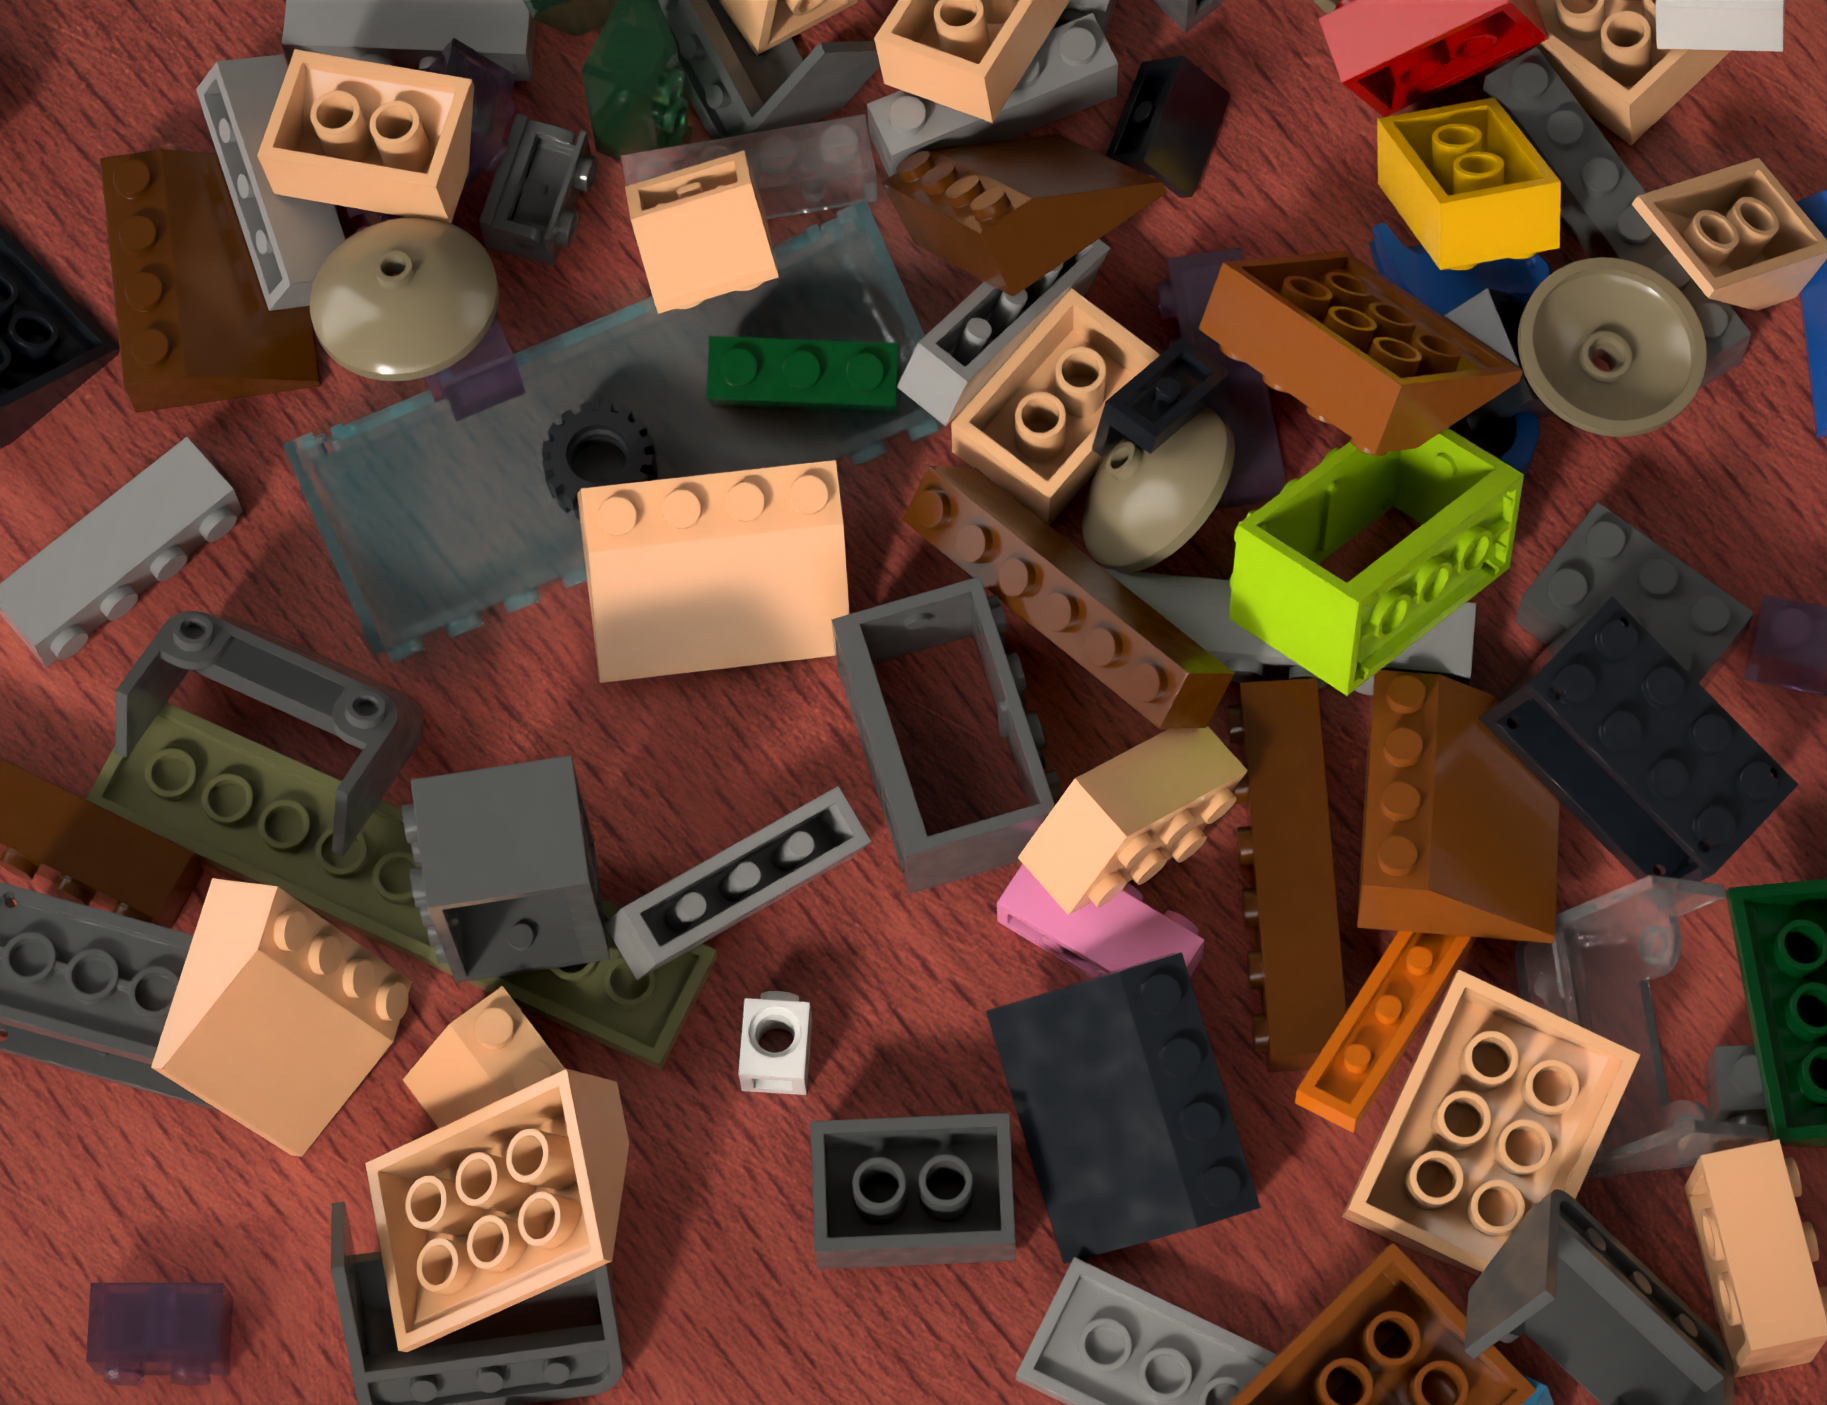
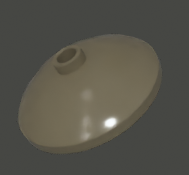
M418 217L396 218L376 223L355 233L342 242L327 257L312 285L310 316L315 333L324 350L333 360L347 370L363 377L382 381L419 379L454 365L481 342L488 332L497 311L499 302L498 280L488 253L465 230L451 223ZM402 272L397 276L390 277L392 274Z
M1606 257L1588 258L1570 263L1556 270L1540 283L1524 308L1518 328L1517 341L1520 363L1536 395L1552 412L1564 421L1598 435L1610 437L1637 436L1655 431L1667 425L1686 409L1696 395L1704 377L1707 360L1706 340L1701 322L1694 308L1683 293L1668 279L1654 270L1632 261ZM1592 359L1605 361L1610 371H1602L1596 368L1592 363Z
M1206 406L1151 454L1127 437L1106 454L1090 483L1082 513L1083 541L1093 559L1103 567L1120 573L1136 572L1151 567L1172 555L1200 529L1219 502L1233 468L1235 441L1233 432L1223 417Z

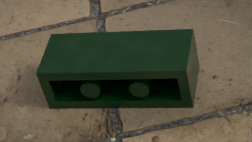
M709 336L706 399L712 407L899 414L900 389L897 386L901 379L902 352L898 343Z

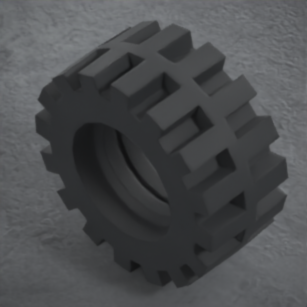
M601 401L600 409H592L591 402L580 404L581 412L574 415L569 409L561 414L562 423L557 425L553 422L547 431L549 440L543 441L542 466L548 489L552 498L557 499L559 507L566 513L570 510L574 511L578 520H580L577 493L581 488L655 480L654 475L657 474V464L651 435H648L646 425L640 418L634 420L632 411L623 406L618 412L614 410L611 402ZM598 443L613 444L622 450L626 456L625 467L621 473L611 480L603 482L585 481L578 477L573 470L575 457L589 445Z

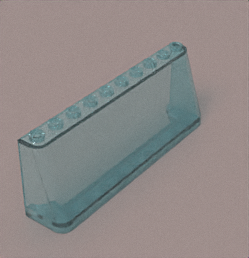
M864 200L836 213L837 218L820 226L822 231H820L818 224L806 228L804 233L773 245L779 278L766 281L757 288L748 291H732L706 299L699 305L689 309L676 308L658 314L652 296L504 359L507 360L475 373L470 372L468 373L470 375L463 378L458 377L456 378L458 380H451L453 381L451 383L446 382L444 386L439 385L344 426L342 423L330 428L331 437L326 438L325 433L314 436L313 432H310L284 443L283 449L286 459L373 656L378 657L387 654L391 664L401 661L426 649L422 638L445 629L449 639L484 625L480 614L504 604L507 614H510L541 601L542 597L538 589L562 579L566 589L587 582L580 520L576 519L574 511L570 510L566 513L559 507L557 499L552 498L542 466L543 441L549 440L547 431L553 422L557 425L562 423L561 414L570 409L574 415L580 413V404L591 402L592 409H600L601 401L611 402L615 411L619 412L623 406L632 411L634 420L639 418L646 425L648 435H651L657 464V474L654 475L655 480L832 460L839 462L848 457H851L854 466H859L888 453L889 450L885 443L888 440L908 432L911 442H915L945 429V425L901 390L899 414L712 407L706 399L709 336L898 343L902 352V377L918 342L925 335L867 201ZM598 443L589 445L575 457L573 470L578 477L585 481L603 482L611 480L621 473L625 467L626 456L620 448L613 444Z

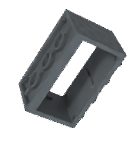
M979 576L831 619L836 665L908 893L912 894L1020 862L1018 856L1060 800L1063 793L1056 771L1044 772L1043 770L1046 768L1042 749L1046 748L1043 730L1036 711L1024 712L1027 710L1023 690L1027 689L1025 676L1017 653L1006 655L1008 649L1003 632H1007L1008 629L998 595L987 597ZM973 635L998 712V729L1001 738L1006 737L1028 807L927 837L873 664Z
M572 755L411 780L414 803L402 805V815L407 843L412 846L415 864H419L418 867L410 868L413 898L416 908H420L423 927H427L430 945L435 948L437 963L448 962L455 983L610 960L594 839Z
M0 882V1034L3 1037L8 1036L5 1041H0V1051L221 1112L151 1068L194 935ZM13 899L16 900L17 905L14 904Z

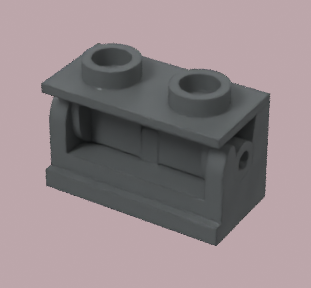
M516 113L479 219L485 248L555 266L561 246L570 247L575 238L579 222V212L574 210L580 191L588 193L596 175L597 157L591 156L587 131L581 130L576 145H573L576 134L554 125L530 120L528 116Z

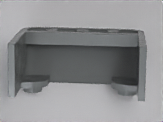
M637 0L712 142L724 152L751 151L840 110L880 68L875 41L819 43L803 60L793 39L789 38L756 56L718 0Z
M186 611L169 618L116 690L115 753L125 758L128 757L189 670L339 736L346 743L362 749L363 751L336 789L332 851L342 856L345 855L420 743L423 733V709L412 696L241 619L207 612Z
M1553 1190L1532 1206L1469 1289L1464 1351L1473 1359L1499 1340L1504 1343H1511L1525 1333L1602 1405H1734V1364L1726 1345L1719 1335L1584 1207L1562 1190Z
M345 1202L332 1203L331 1272L358 1405H525L598 1395L613 1388L620 1380L623 1372V1360L612 1262L414 1350L402 1352L398 1351L381 1252L355 1255Z

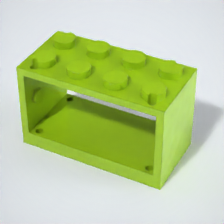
M1449 428L1418 448L1387 452L1384 456H1374L1362 452L1353 446L1351 441L1342 448H1334L1325 456L1322 463L1300 479L1295 478L1288 482L1279 495L1259 510L1248 512L1247 517L1239 522L1234 534L1236 548L1233 573L1229 582L1231 598L1228 619L1348 696L1510 568L1524 474ZM1392 507L1397 508L1422 524L1347 583L1318 565Z

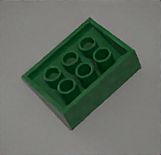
M1827 879L1730 887L1725 891L1772 1141L1779 1139L1781 1146L1827 1148Z

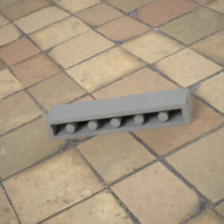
M1104 569L1233 671L1235 674L1231 681L1238 683L1262 681L1263 677L1286 680L1317 678L1318 689L1326 687L1327 683L1228 619L1231 598L1230 580L1146 572L1120 573L1113 569ZM1466 602L1381 670L1439 674L1469 685L1472 668L1476 603ZM1374 675L1354 691L1365 695H1372Z

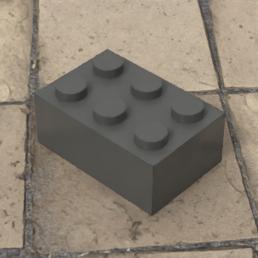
M1597 502L1523 594L1515 623L1549 646L1563 631L1613 596L1705 689L1744 640L1754 612Z
M1009 1113L810 1121L814 1251L817 1269L1016 1261Z

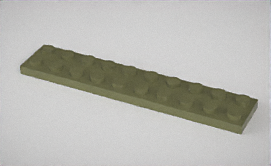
M167 702L127 758L115 753L114 746L86 800L193 851L201 862L248 883L278 886L316 914L452 975L448 962L437 963L435 948L430 945L427 927H423L420 908L415 906L410 868L418 867L419 864H415L412 846L407 843L402 808L382 799L345 855L342 856L332 851L336 789L342 782L332 776ZM602 899L605 923L622 907ZM606 929L610 960L467 981V983L491 994L503 986L517 1006L661 1071L718 959L717 950L701 944L637 980Z

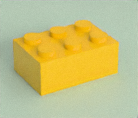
M1495 97L1377 118L1378 185L1440 270H1468L1475 267L1478 263L1504 258L1527 259L1534 256L1537 252L1560 248L1561 181Z

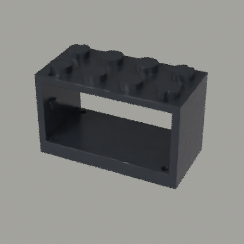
M1613 596L1563 631L1478 718L1659 902L1714 875L1799 785ZM1507 719L1514 722V729L1507 726ZM1653 867H1657L1660 870V877L1654 875Z

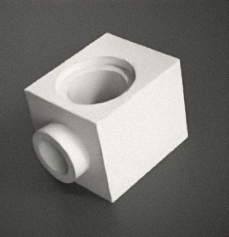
M783 991L763 992L760 994V999L745 998L738 1072L742 1091L807 1095L813 1021L810 1002H799V996ZM771 1029H784L794 1036L792 1044L786 1050L776 1053L764 1050L758 1043L763 1034Z

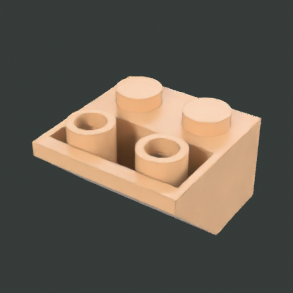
M745 151L625 186L631 223L658 314L676 308L689 309L699 305L706 299L736 290H752L766 281L779 278L765 209Z

